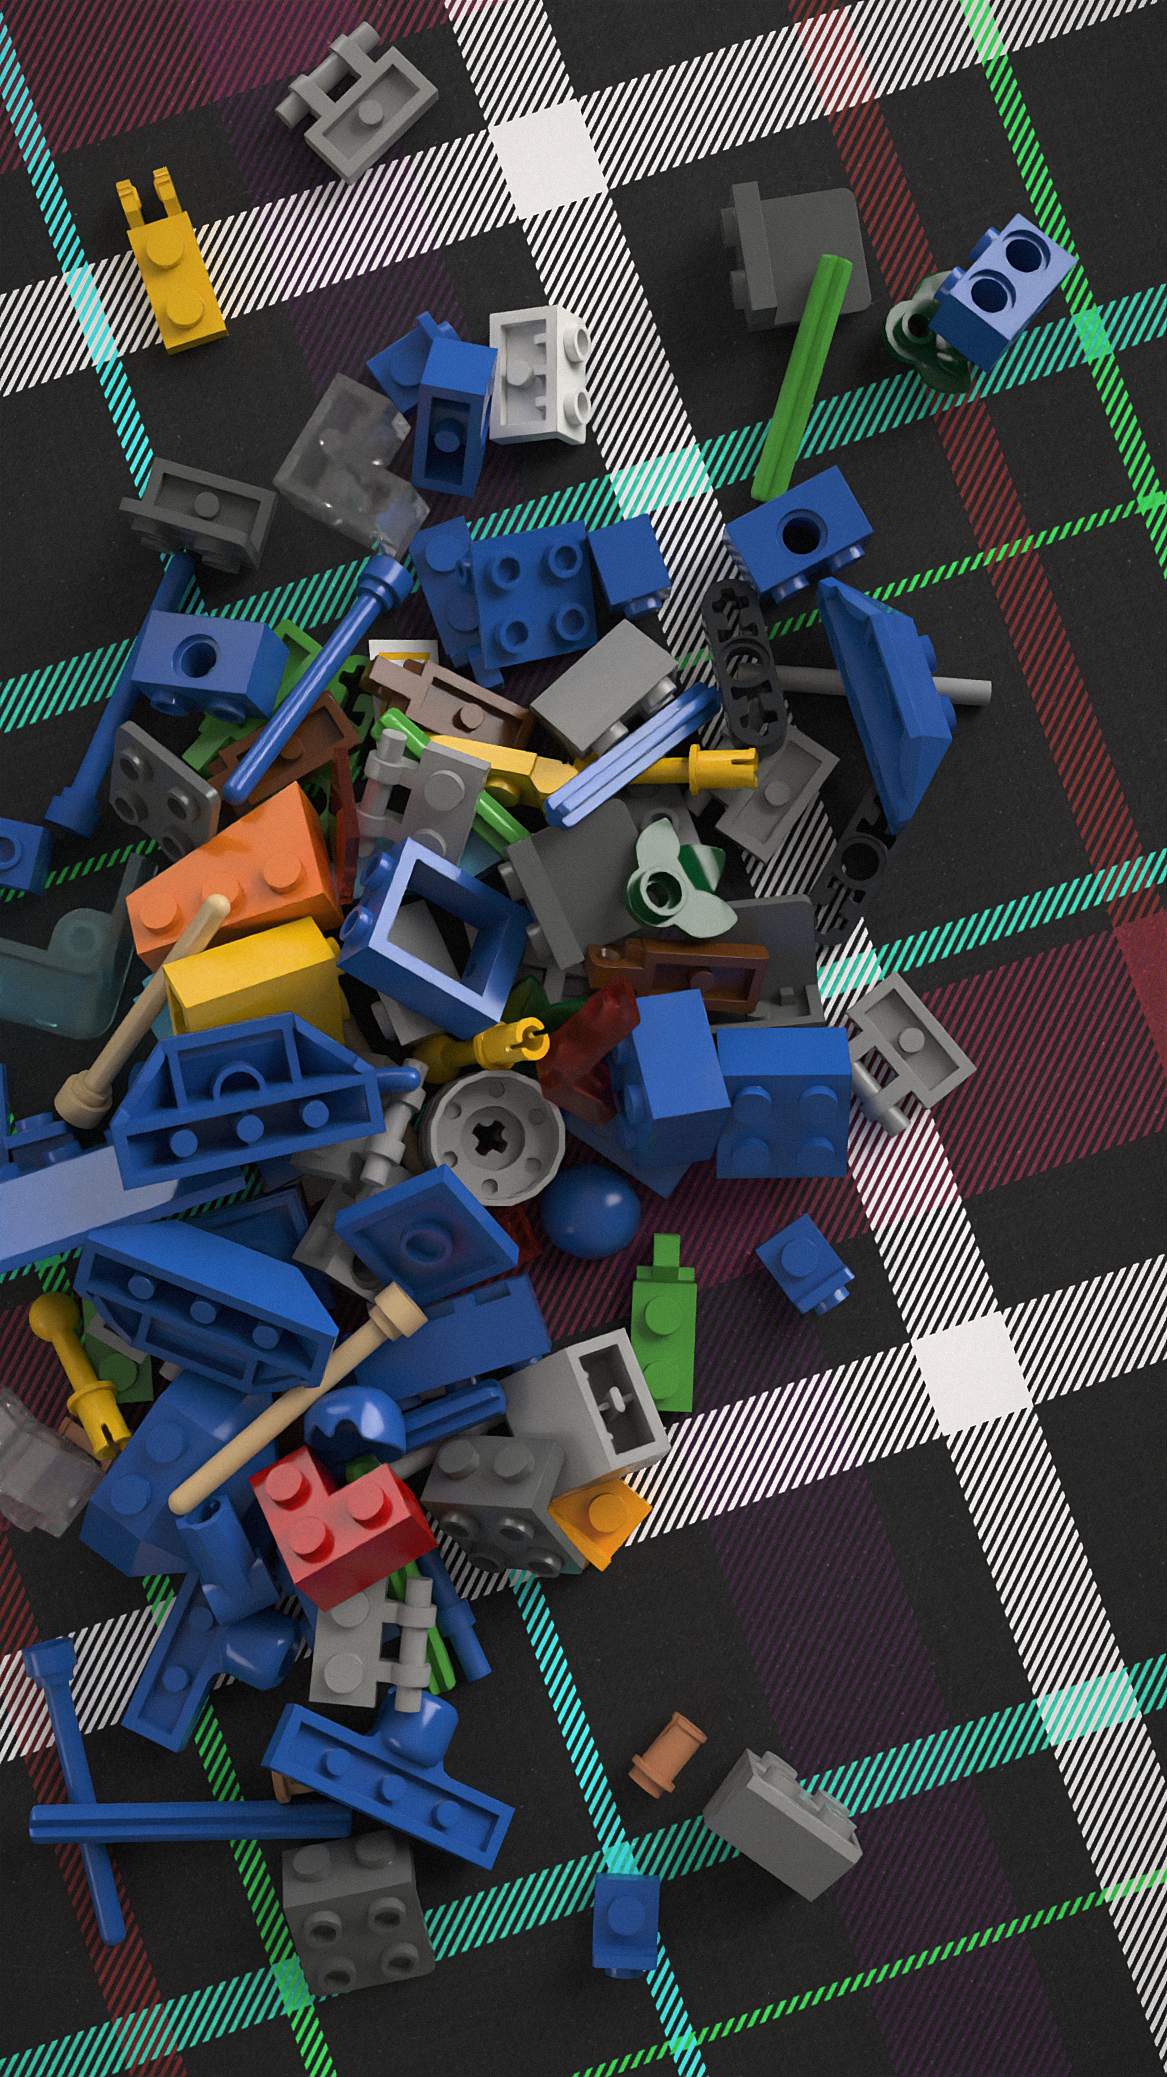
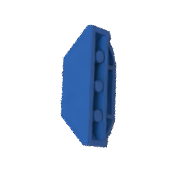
M833 577L819 580L814 597L891 835H895L905 831L952 741L951 733L957 731L956 715L948 695L938 696L931 673L937 671L934 648L928 635L918 636L913 618Z
M292 1011L159 1039L109 1123L124 1191L386 1132L375 1068Z
M177 1219L91 1230L85 1239L73 1289L84 1300L90 1299L104 1321L130 1347L250 1395L287 1391L303 1386L305 1389L320 1387L339 1329L299 1268Z
M184 1369L159 1396L91 1497L79 1539L128 1577L199 1571L179 1534L175 1518L179 1515L170 1510L168 1505L169 1496L273 1405L272 1393L250 1395ZM277 1436L211 1493L213 1496L227 1494L240 1522L257 1499L249 1478L279 1460Z

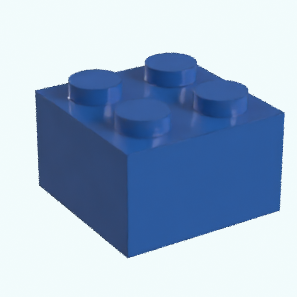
M700 988L623 1000L617 1024L609 1028V1053L602 1054L601 1057L605 1087L608 1092H617L621 1112L616 1113V1131L621 1149L623 1151L631 1150L636 1172L711 1159L731 1105Z
M846 1027L716 1028V1052L731 1105L715 1147L717 1178L846 1177L852 1069Z

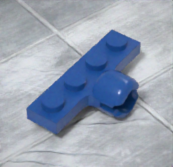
M256 1499L241 1521V1524L253 1548L260 1547L268 1561L276 1540L259 1501ZM199 1571L187 1572L121 1723L122 1726L176 1753L185 1750L215 1679L220 1673L229 1674L261 1691L276 1687L291 1669L298 1654L303 1635L300 1622L297 1619L270 1606L221 1628L202 1589L198 1576L200 1574Z
M393 1686L387 1690L372 1729L364 1736L302 1706L291 1703L286 1704L260 1766L471 1865L491 1871L515 1808L450 1778L444 1772L443 1758L459 1721L456 1709L448 1702L422 1690L420 1712L397 1711L394 1709L396 1686Z

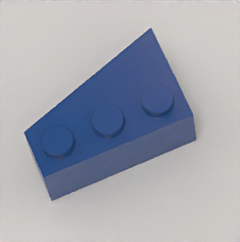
M528 1271L420 1307L428 1319L422 1327L409 1338L404 1334L394 1342L388 1338L353 1370L358 1385L371 1386L383 1390L400 1406L401 1411H404L422 1403L419 1393L444 1386L446 1395L482 1382L480 1375L482 1373L504 1366L507 1374L520 1371L542 1360V1354L551 1352L552 1341ZM358 1329L349 1331L346 1334H344L342 1336L343 1340L346 1341Z

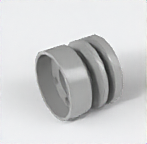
M512 1070L472 1072L445 1083L427 1101L417 1125V1151L426 1172L446 1163L482 1206H512L536 1196L555 1177L565 1153V1123L555 1099L536 1080ZM493 1124L496 1128L493 1131L492 1137L499 1143L497 1149H483L478 1153L475 1149L478 1146L479 1140L472 1134L474 1127H489Z

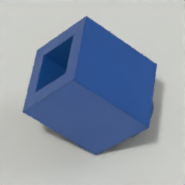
M648 513L588 532V551L610 617L625 613L627 620H636L660 611L663 608L661 600L670 598L672 584Z

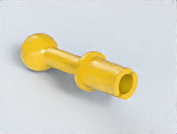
M691 744L689 757L661 758L629 784L689 783L692 796H700L701 789L749 788L750 790H757L758 777H755V773H759L757 749L701 751L699 744ZM593 751L583 761L576 757L573 765L576 766L577 770L580 769L581 772L600 756Z
M529 1017L509 1024L500 1021L499 1024L467 1041L456 1042L453 1038L444 1034L436 1036L417 1045L413 1053V1059L428 1065L429 1069L424 1081L439 1085L455 1079L462 1067L480 1064L485 1070H509L516 1062L541 1059L548 1052L550 1043L548 1034L533 1035V1032L542 1030L545 1027L537 1018Z
M47 1292L38 1297L32 1304L29 1312L30 1326L39 1338L52 1342L75 1391L67 1401L68 1410L72 1415L79 1416L93 1446V1453L96 1459L99 1461L111 1460L116 1458L117 1455L111 1445L110 1438L113 1437L114 1442L118 1443L122 1452L133 1437L116 1404L117 1388L112 1381H99L76 1333L80 1323V1309L76 1301L63 1292Z

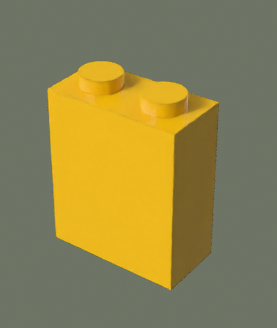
M308 916L162 965L173 1035L292 1011L345 1047L343 1022L350 1019V1010L338 980V976L345 974V971L336 967L341 953L337 941L333 937L325 939L313 918Z

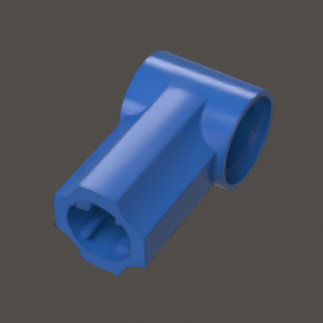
M210 1494L191 1512L175 1518L179 1534L200 1572L198 1576L206 1599L221 1628L283 1600L276 1579L260 1547L253 1548L227 1494L220 1496Z

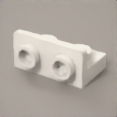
M559 305L490 314V347L498 348L490 416V440L504 445L558 438L571 445L584 444L586 440V424L591 417V401L586 390V361H588L591 354V339L585 321Z

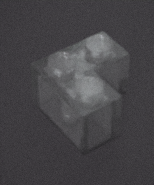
M338 372L273 479V484L298 510L398 563L431 510L411 483L386 470L410 431V425L391 399Z
M0 1382V1511L9 1521L26 1532H31L36 1526L59 1538L91 1499L106 1475L86 1451L65 1436H61L57 1431L37 1421L12 1389Z

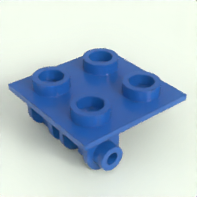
M584 520L468 542L469 551L465 553L463 559L456 561L455 573L461 585L469 584L474 588L484 670L588 649L598 643Z

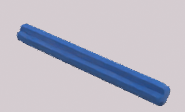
M333 1799L290 1800V1802L282 1804L278 1800L36 1805L30 1813L29 1836L31 1842L35 1844L346 1838L351 1835L353 1815L352 1808Z

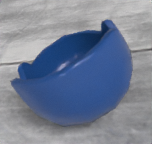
M581 1162L557 1172L541 1195L539 1219L544 1233L549 1236L550 1242L561 1251L582 1259L602 1260L628 1248L641 1227L642 1202L633 1184L624 1174L605 1165Z
M350 1385L326 1393L315 1401L304 1415V1441L307 1445L318 1451L339 1452L341 1457L348 1462L352 1460L358 1449L370 1447L375 1452L377 1461L382 1465L385 1463L391 1464L405 1457L406 1437L403 1415L400 1406L383 1390L364 1385Z

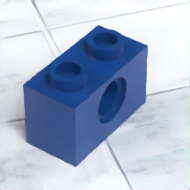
M434 337L419 388L411 486L470 498L474 497L487 451L498 348Z
M835 465L725 525L721 540L744 581L755 590L759 603L773 597L778 605L796 597L809 588L810 584L806 578L820 570L829 567L832 574H836L864 558L866 554L862 547L868 545L874 531L839 468ZM792 528H804L815 537L817 548L808 554H795L785 546L782 535Z
M151 610L131 681L151 700L150 705L154 709L168 715L183 717L187 715L188 710L207 712L218 720L234 724L243 723L245 717L270 720L290 650L266 623ZM211 667H213V669H212L207 675H205V673H206Z

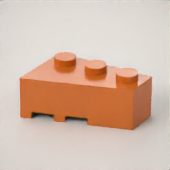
M294 781L221 831L207 844L204 843L125 897L137 955L154 974L205 900L213 894L225 896L230 902L231 909L204 951L308 916L313 918L321 932L343 925L345 919L319 814L297 781Z

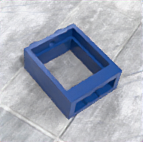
M409 837L385 853L382 851L376 852L366 864L360 877V885L365 887L359 905L349 913L340 930L339 937L344 941V945L336 967L463 1041H467L499 1024L528 939L525 926L534 921L530 911ZM406 887L478 929L460 983L387 941Z

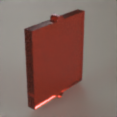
M347 747L334 748L327 813L339 905L352 904L360 842Z

